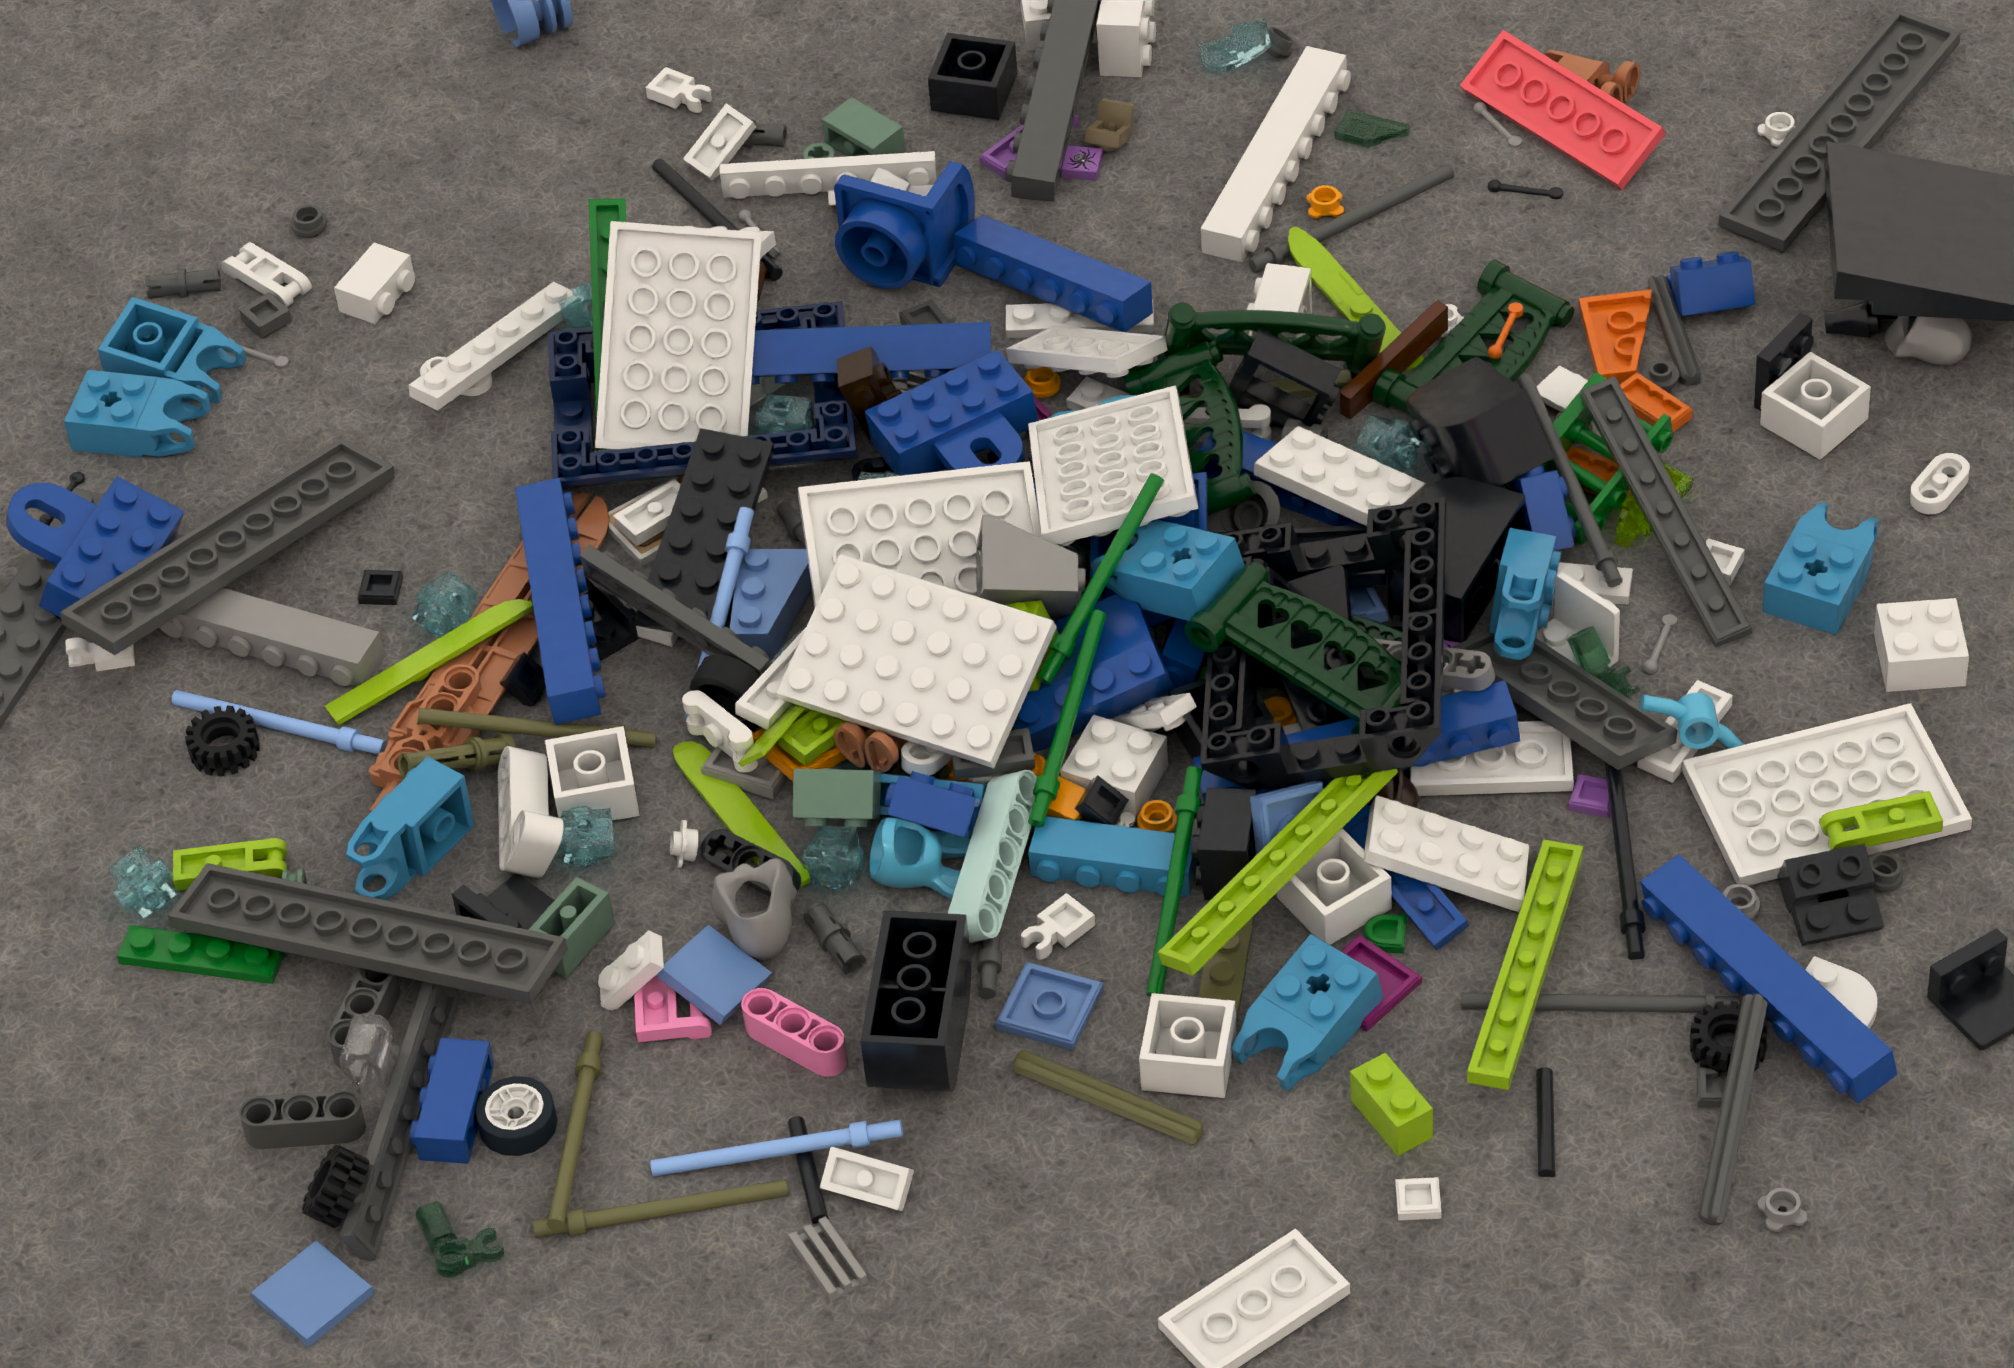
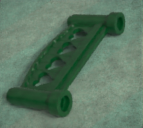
M1492 260L1484 268L1478 281L1477 291L1484 295L1480 302L1407 377L1392 368L1386 369L1375 384L1372 399L1386 408L1392 405L1411 415L1406 406V400L1417 388L1461 365V360H1470L1476 356L1483 361L1491 363L1492 368L1512 382H1515L1538 354L1549 333L1550 327L1552 325L1565 327L1572 320L1575 309L1570 306L1568 301L1511 273L1509 266L1497 260ZM1515 302L1521 303L1523 305V315L1521 317L1530 318L1533 322L1525 325V331L1522 333L1509 331L1506 339L1510 340L1512 344L1504 347V353L1499 359L1490 358L1488 349L1481 338L1498 339L1506 323L1503 317H1509V305Z
M1181 302L1172 306L1168 312L1164 335L1168 351L1157 355V358L1161 359L1206 340L1209 342L1216 340L1223 355L1245 356L1255 336H1249L1244 330L1258 332L1261 329L1322 360L1343 361L1344 369L1350 370L1353 379L1380 354L1386 325L1379 315L1373 313L1363 316L1359 321H1350L1308 313L1271 310L1195 312L1191 305ZM1206 328L1230 330L1223 334H1212ZM1282 333H1303L1304 335L1299 338H1286ZM1319 335L1342 337L1335 341L1324 340Z
M1208 340L1141 367L1134 366L1129 369L1127 375L1123 376L1130 395H1140L1175 385L1179 394L1191 381L1198 378L1201 379L1199 386L1204 391L1199 397H1179L1183 422L1201 405H1207L1205 413L1210 416L1209 420L1201 425L1184 423L1188 449L1204 433L1214 432L1211 439L1216 445L1212 450H1188L1192 474L1198 473L1210 460L1220 459L1217 466L1222 470V473L1216 478H1207V516L1249 500L1250 496L1255 495V489L1248 473L1241 475L1243 464L1242 423L1233 394L1225 379L1216 368L1218 363L1224 361L1221 348L1216 340L1211 342Z
M1251 562L1249 565L1243 566L1204 611L1196 612L1184 626L1187 638L1200 650L1214 652L1226 639L1358 722L1352 729L1351 735L1359 733L1360 710L1382 706L1386 709L1401 707V664L1375 639L1345 617L1311 599L1267 583L1269 578L1268 572L1259 563ZM1268 604L1274 608L1276 613L1285 614L1288 620L1260 629L1258 627V606ZM1302 625L1307 629L1308 633L1317 634L1321 641L1292 649L1291 627ZM1329 645L1336 646L1341 651V654L1352 656L1354 662L1326 670L1324 669V648ZM1367 666L1374 671L1375 675L1384 676L1388 683L1359 691L1358 668Z

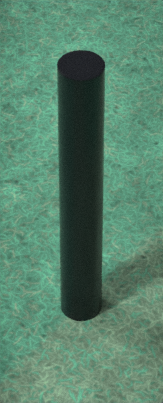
M1542 1067L1536 1071L1538 1176L1555 1177L1553 1071L1550 1068Z
M795 1116L789 1119L788 1126L791 1137L808 1135L803 1117ZM812 1151L797 1153L795 1155L812 1224L819 1223L818 1220L825 1216L829 1220L822 1190L819 1188L820 1182Z

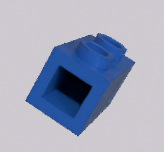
M1540 465L1526 472L1522 477L1511 480L1513 491L1525 495V531L1556 536L1554 551L1573 547V537H1576L1575 522L1571 514L1567 515L1564 499L1568 497L1567 486L1563 477H1558L1557 470L1545 471L1544 466Z
M1174 617L1166 633L1160 653L1175 688L1193 682L1205 651L1194 646L1187 638L1184 626L1188 621Z
M912 771L910 778L898 776L897 783L891 782L885 798V805L889 806L887 815L971 839L982 800L972 797L974 789L950 782L948 790L933 786L935 777Z

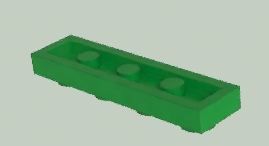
M130 925L117 958L119 964L273 984L285 952L208 935Z

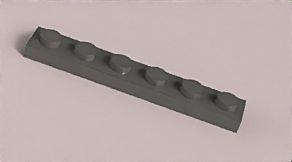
M588 545L579 555L586 577L706 654L726 655L736 658L752 667L760 675L771 665L770 657L757 646L749 647L741 642L737 634L727 627L719 628L710 622L707 615L700 609L695 607L692 609L680 603L678 597L666 588L660 590L652 585L648 578L636 569L630 571L622 566L612 553L605 550L600 552L591 545Z

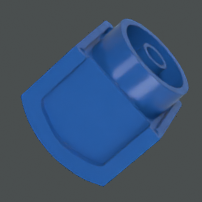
M950 161L926 196L845 174L841 175L834 185L839 226L835 236V247L839 258L851 273L862 281L883 289H898L907 285L911 280L941 288L956 265L954 233L975 220L973 182L968 169L963 164Z

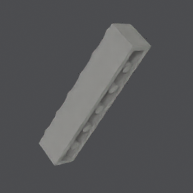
M225 588L219 589L160 627V630L173 638L183 636L196 640L204 647L218 646L225 648L239 657L250 655L263 659L274 667L285 665L298 669L306 676L320 675L330 678L341 686H348L350 684L359 686L369 680L385 656L378 631Z

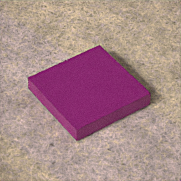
M1360 934L1341 950V952L1373 970L1378 975L1384 998L1361 1022L1360 1028L1366 1032L1422 983V977Z

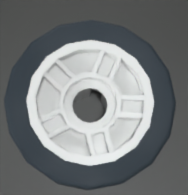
M512 1076L496 1081L483 1091L477 1100L475 1108L481 1140L490 1150L501 1155L521 1156L533 1153L546 1145L556 1131L558 1119L552 1094L542 1082L530 1077Z

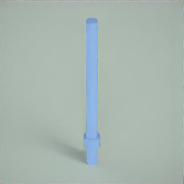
M748 507L739 508L733 533L728 534L725 546L727 557L710 622L719 628L725 626L742 557L747 556L751 542L748 534L754 511ZM703 651L700 656L698 668L701 665L703 659L707 656H710Z
M175 690L172 695V704L200 712L207 709L209 714L215 713L214 707L220 706L221 711H226L227 705L234 706L235 713L241 708L245 710L246 716L250 714L255 725L336 744L338 749L352 753L356 749L378 755L380 752H384L387 746L386 740L361 735L360 730L345 726L341 729L332 728L180 690Z
M901 1119L869 1125L867 1121L850 1123L849 1128L654 1159L650 1161L653 1177L831 1147L852 1145L853 1148L871 1146V1141L902 1137L903 1126Z

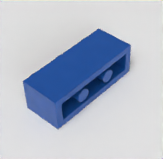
M440 1038L437 1053L431 1054L429 1058L428 1086L422 1087L420 1091L419 1109L421 1112L419 1120H413L410 1129L411 1145H416L419 1160L469 1164L478 1130L475 1115L477 1100L489 1086L494 1068L489 1041Z

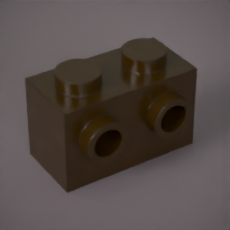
M872 346L837 359L838 388L869 440L871 439L865 411L902 394L899 389L895 388L885 363L880 362Z

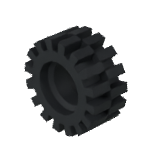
M228 705L226 711H221L220 706L214 707L215 713L209 714L206 709L201 712L202 719L195 716L191 720L192 726H187L186 729L187 736H185V741L192 764L194 763L199 771L204 768L205 774L210 776L216 770L218 777L225 776V770H231L232 775L238 773L237 767L240 765L244 769L249 767L248 759L255 761L257 758L256 751H260L259 737L252 716L250 714L246 716L245 710L241 708L235 713L234 706ZM230 735L236 737L233 742L224 746L209 745L212 740L221 736Z
M1723 1001L1716 1002L1715 1010L1710 1005L1703 1007V1014L1698 1012L1694 1016V1022L1691 1023L1690 1052H1692L1693 1061L1695 1063L1700 1061V1067H1711L1718 1072V1076L1721 1071L1728 1072L1733 1047L1718 1045L1712 1039L1719 1033H1736L1740 1013L1738 1002L1731 1001L1730 1007H1724ZM1766 1022L1763 1024L1754 1071L1759 1068V1061L1763 1063L1765 1059L1768 1034Z
M334 1145L333 1149L327 1152L326 1158L324 1157L320 1162L319 1170L316 1169L313 1175L315 1177L309 1183L307 1188L309 1191L303 1200L302 1213L332 1228L338 1227L341 1221L347 1217L348 1210L352 1209L356 1196H359L361 1192L360 1187L365 1183V1175L369 1170V1160L343 1146Z

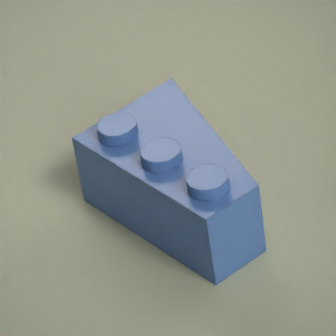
M749 549L747 556L742 557L734 589L730 629L737 634L741 642L751 648L757 646L765 651L771 659L770 663L775 659L791 630V625L799 611H802L806 604V599L812 590L806 549Z

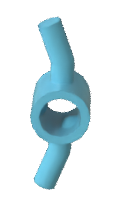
M1700 692L1684 695L1678 702L1672 699L1642 695L1641 711L1666 714L1676 719L1681 742L1687 747L1703 749L1712 745L1716 740L1726 749L1744 745L1728 727L1718 723L1715 704L1712 698Z

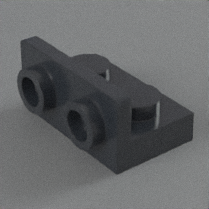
M586 577L588 592L585 594H588L593 616L586 618V622H593L597 643L590 645V648L597 647L599 659L602 661L639 639L635 623L636 612L629 604L624 605L616 595Z

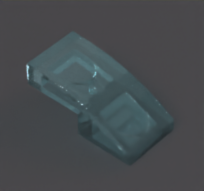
M1265 18L1232 25V37L1199 44L1205 75L1232 70L1251 61L1270 48L1271 41Z

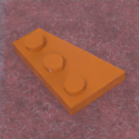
M1652 289L1579 298L1578 309L1594 371L1609 379L1615 376L1617 381L1622 383L1638 372L1652 302Z

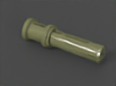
M505 732L497 733L495 737L487 739L474 736L465 740L462 745L401 753L398 757V769L401 776L405 778L411 769L416 768L428 756L434 760L447 758L437 762L453 770L467 768L473 772H480L486 766L499 765L502 754L501 750H504L506 746L515 748L516 746L512 736Z

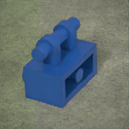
M1731 251L1717 254V260L1703 262L1702 257L1681 259L1678 266L1670 267V275H1666V278L1672 289L1680 315L1687 316L1756 305L1751 261L1744 256H1739V252Z

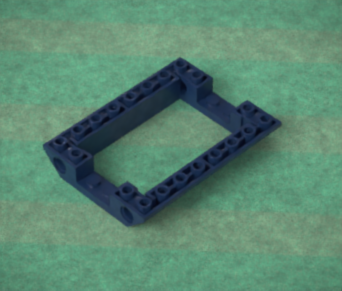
M842 301L756 310L755 330L845 327ZM593 327L548 332L549 381L554 408V431H551L552 479L560 478L562 488L569 489L684 476L696 441L594 452L591 383H595ZM834 375V382H813L816 429L743 436L774 443L775 451L769 467L858 458L854 413L838 388V375Z

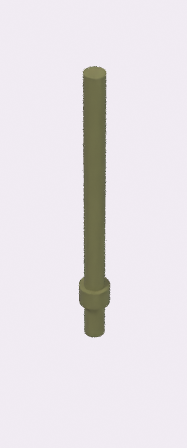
M419 708L417 722L420 724L553 738L624 726L626 743L629 746L655 748L656 732L625 729V725L609 724V727L571 723L555 725L552 721Z
M597 1031L587 1033L583 1053L577 1058L575 1075L578 1079L547 1226L552 1230L564 1228L594 1080H597L600 1076L602 1060L599 1055L603 1035Z
M784 1179L584 1212L583 1208L568 1210L563 1229H550L547 1226L548 1218L533 1220L535 1238L569 1232L570 1236L587 1234L586 1229L785 1197L789 1196L787 1180Z

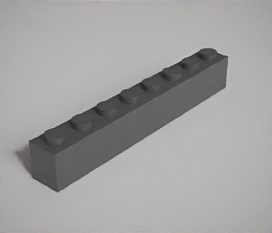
M1048 0L1047 13H1051L1050 20H1043L1040 40L1044 41L1043 48H1036L1033 68L1037 69L1036 76L1030 75L1028 80L1027 96L1031 98L1029 104L1023 103L1021 109L1020 124L1024 125L1022 132L1016 131L1013 153H1017L1015 161L1009 160L1006 181L1012 182L1011 197L1054 202L1101 0Z

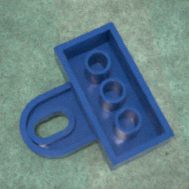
M998 349L865 411L871 443L897 476L938 472L944 468L957 470L1024 462L1025 454L1019 433L1029 429L1028 423L1038 421L1033 391ZM988 448L1000 460L993 464H984L980 462L975 454Z
M116 476L98 505L56 484L33 483L24 486L10 500L6 514V525L10 535L19 545L57 565L46 582L39 607L61 618L60 612L169 545L178 532L184 511ZM37 508L58 519L62 526L50 527L29 516L26 510Z

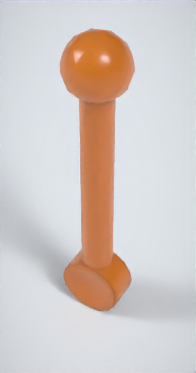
M1515 302L1509 305V317L1495 345L1488 348L1490 358L1499 359L1502 356V346L1515 319L1523 315V305L1521 303Z

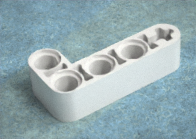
M506 746L501 754L498 765L499 866L501 871L541 879L544 876L560 846L564 824L562 818L549 816L547 756L538 752Z

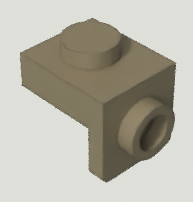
M1101 99L1098 103L1097 120L1086 128L1085 142L1096 144V148H1103V151H1115L1117 148H1120L1129 141L1132 135L1135 106L1132 103Z

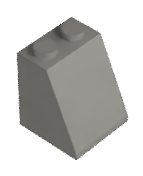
M982 515L976 543L977 597L1002 605L1041 600L1051 619H1062L1072 614L1074 606H1077L1081 594L1085 590V568H1078V554L994 516Z

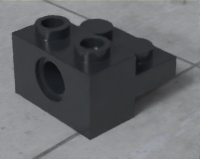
M1865 843L1784 860L1777 878L1789 913L1792 912L1802 946L1883 929L1884 923L1873 889L1876 881Z

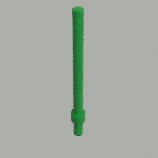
M1150 473L1061 634L1055 635L1048 647L1051 652L1037 675V679L1041 682L1051 685L1064 660H1069L1077 647L1075 643L1076 638L1164 483V479L1157 474Z
M1095 609L1091 611L1042 775H1039L1033 789L1035 800L1028 823L1034 827L1044 826L1050 803L1056 799L1060 787L1058 776L1107 614L1101 610Z
M1195 766L1187 767L1182 795L1177 797L1175 814L1178 816L1146 992V995L1150 997L1152 993L1163 994L1168 967L1162 965L1158 951L1174 935L1194 819H1197L1198 808L1202 802L1198 795L1203 770Z

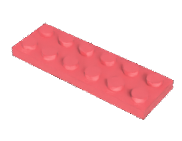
M1502 30L1460 84L1462 90L1470 96L1484 102L1486 106L1621 190L1624 189L1666 135L1665 130L1660 125L1505 30Z

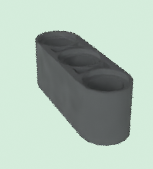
M359 968L328 1031V1039L334 1062L339 1068L344 1070L359 1069L370 1059L400 997L401 990L396 975Z
M347 1090L257 1096L245 1101L239 1111L246 1141L250 1146L257 1149L350 1143L359 1139L366 1129L360 1099L355 1093Z

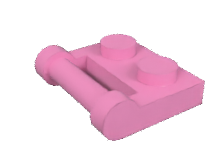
M657 974L634 994L638 1042L685 1037L700 1039L711 1036L710 1019L692 1003L689 1002L690 1017L678 1018L677 992L656 977Z

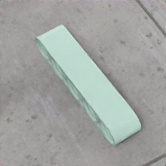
M1030 770L993 777L987 784L948 910V914H965L967 916L969 943L994 938L1000 932L1032 826L1028 823L1035 800L1033 789L1037 777Z

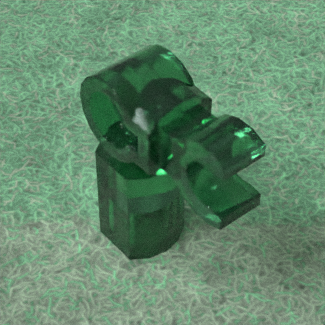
M1594 626L1584 628L1567 638L1581 668L1628 698L1639 693V686H1632L1627 680L1626 675L1631 672L1629 667L1623 666L1616 670L1608 666L1611 661Z
M435 1201L420 1206L416 1211L415 1217L431 1252L434 1253L435 1268L439 1275L447 1278L457 1277L465 1270L476 1267L477 1262H495L504 1257L502 1245L492 1248L485 1246L497 1240L495 1228H487L480 1231L475 1239L468 1240V1238L458 1240L440 1202Z

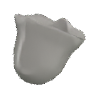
M1898 316L1888 328L1884 337L1888 349L1893 352L1892 356L1894 358L1912 357L1930 365L1948 366L1958 363L1967 355L1972 343V333L1967 322L1964 319L1917 317L1908 332L1909 316Z
M770 859L756 868L743 863L737 866L733 872L719 873L714 878L712 891L713 911L715 916L727 926L737 947L751 957L762 961L770 960L776 957L787 944L793 923L791 908L797 897V890L793 885L789 870L781 859ZM756 881L767 885L771 892L767 910L751 913L739 912L735 902V895L743 883Z

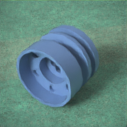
M491 0L494 13L503 32L507 34L517 30L518 39L511 41L516 48L537 40L540 36L539 25L550 35L557 31V26L563 30L572 26L573 23L569 0Z

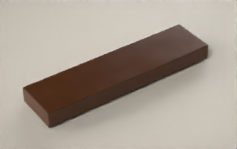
M1439 300L1434 302L1340 391V414L1352 419L1373 401L1372 394L1375 384L1386 369L1392 368L1403 373L1448 330V306Z

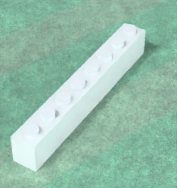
M1306 46L1201 227L1202 253L1243 263L1248 252H1255L1259 243L1261 229H1267L1270 226L1274 206H1280L1283 203L1288 182H1295L1301 159H1308L1314 136L1320 137L1324 130L1327 113L1333 114L1335 112L1339 92H1345L1348 89L1351 72L1347 70L1346 55Z

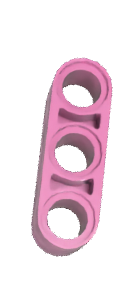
M757 988L745 994L741 1007L745 1030L751 1038L821 1076H834L845 1069L848 1060L843 1031L838 1026L772 990Z

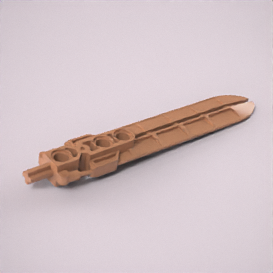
M590 493L572 495L575 514L569 515V518L575 517L577 519L589 499ZM597 495L576 521L580 539L573 540V543L579 542L582 552L588 545L598 550L607 536L609 528L608 509L603 498ZM523 540L469 620L504 601L522 599L533 603ZM582 565L577 566V569L583 568ZM534 610L442 666L437 667L416 699L407 703L388 733L389 741L384 752L378 754L375 763L369 768L372 784L383 788L370 808V813L386 794L394 790L405 779L401 776L398 769V757L401 753L462 745L470 737H480V730L417 723L419 708L490 715L506 690L500 684V681L516 657L523 652L529 656L538 642Z

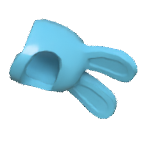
M889 817L882 819L875 831L870 851L869 873L871 879L880 885L898 889H913L926 886L952 899L961 871L944 867L941 860L942 858L965 857L970 839L942 830L932 831L923 825L901 818Z

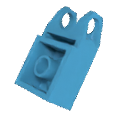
M135 297L130 299L98 348L103 371L176 379L207 393L209 401L212 403H219L223 396L220 392L221 385L210 378L207 372L216 368L229 369L240 367L246 361L244 348L227 338L215 327L199 323L198 318ZM222 348H225L232 352L235 355V357L229 355ZM201 385L208 388L212 393L205 391ZM191 397L182 398V401H198Z
M87 370L66 415L64 424L72 450L140 458L143 455L160 457L185 453L194 448L195 441L192 429L179 422L194 420L208 414L211 405L207 393L176 379ZM182 398H194L200 402L201 406L195 407L182 401ZM170 433L181 435L186 442L174 441L171 439Z
M1820 502L1799 519L1765 580L1763 613L1837 635L1872 568L1873 547L1879 533L1880 520L1871 517L1863 521L1856 528L1849 530L1836 529L1827 523L1829 504Z
M1156 519L1147 525L1138 527L1136 531L1138 539L1133 536L1128 545L1130 549L1124 552L1113 572L1117 579L1110 577L1106 587L1116 592L1123 599L1138 602L1143 610L1189 621L1196 612L1204 611L1245 564L1234 537ZM1105 555L1096 558L1090 566L1093 574Z
M1514 528L1509 529L1500 561L1489 633L1495 634L1493 648L1500 657L1521 660L1530 656L1539 627L1547 628L1555 594V576L1558 573L1561 552L1554 551L1556 536Z
M427 756L416 768L411 769L407 773L405 779L394 790L380 800L375 809L361 822L348 842L347 860L355 862L362 867L356 880V894L382 900L397 894L416 874L424 877L475 826L464 775ZM368 844V856H361L355 853L358 847ZM377 876H381L386 880V885L379 891L369 892L364 889L365 885Z
M1310 934L1247 1010L1242 1029L1231 1048L1234 1059L1244 1063L1252 1054H1257L1263 1049L1270 1047L1287 1050L1277 1078L1281 1083V1088L1286 1091L1290 1090L1299 1080L1320 1071L1331 1056L1334 1057L1360 1028L1363 1019L1382 1001L1384 997L1377 973Z

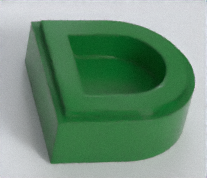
M1381 914L1372 917L1365 924L1364 938L1386 953L1404 954L1407 915Z

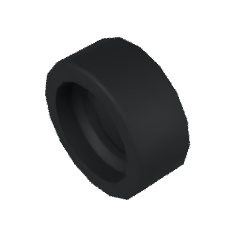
M712 654L703 659L689 687L691 691L698 690L705 693L735 718L746 720L735 714V704L761 675L752 667L736 658Z

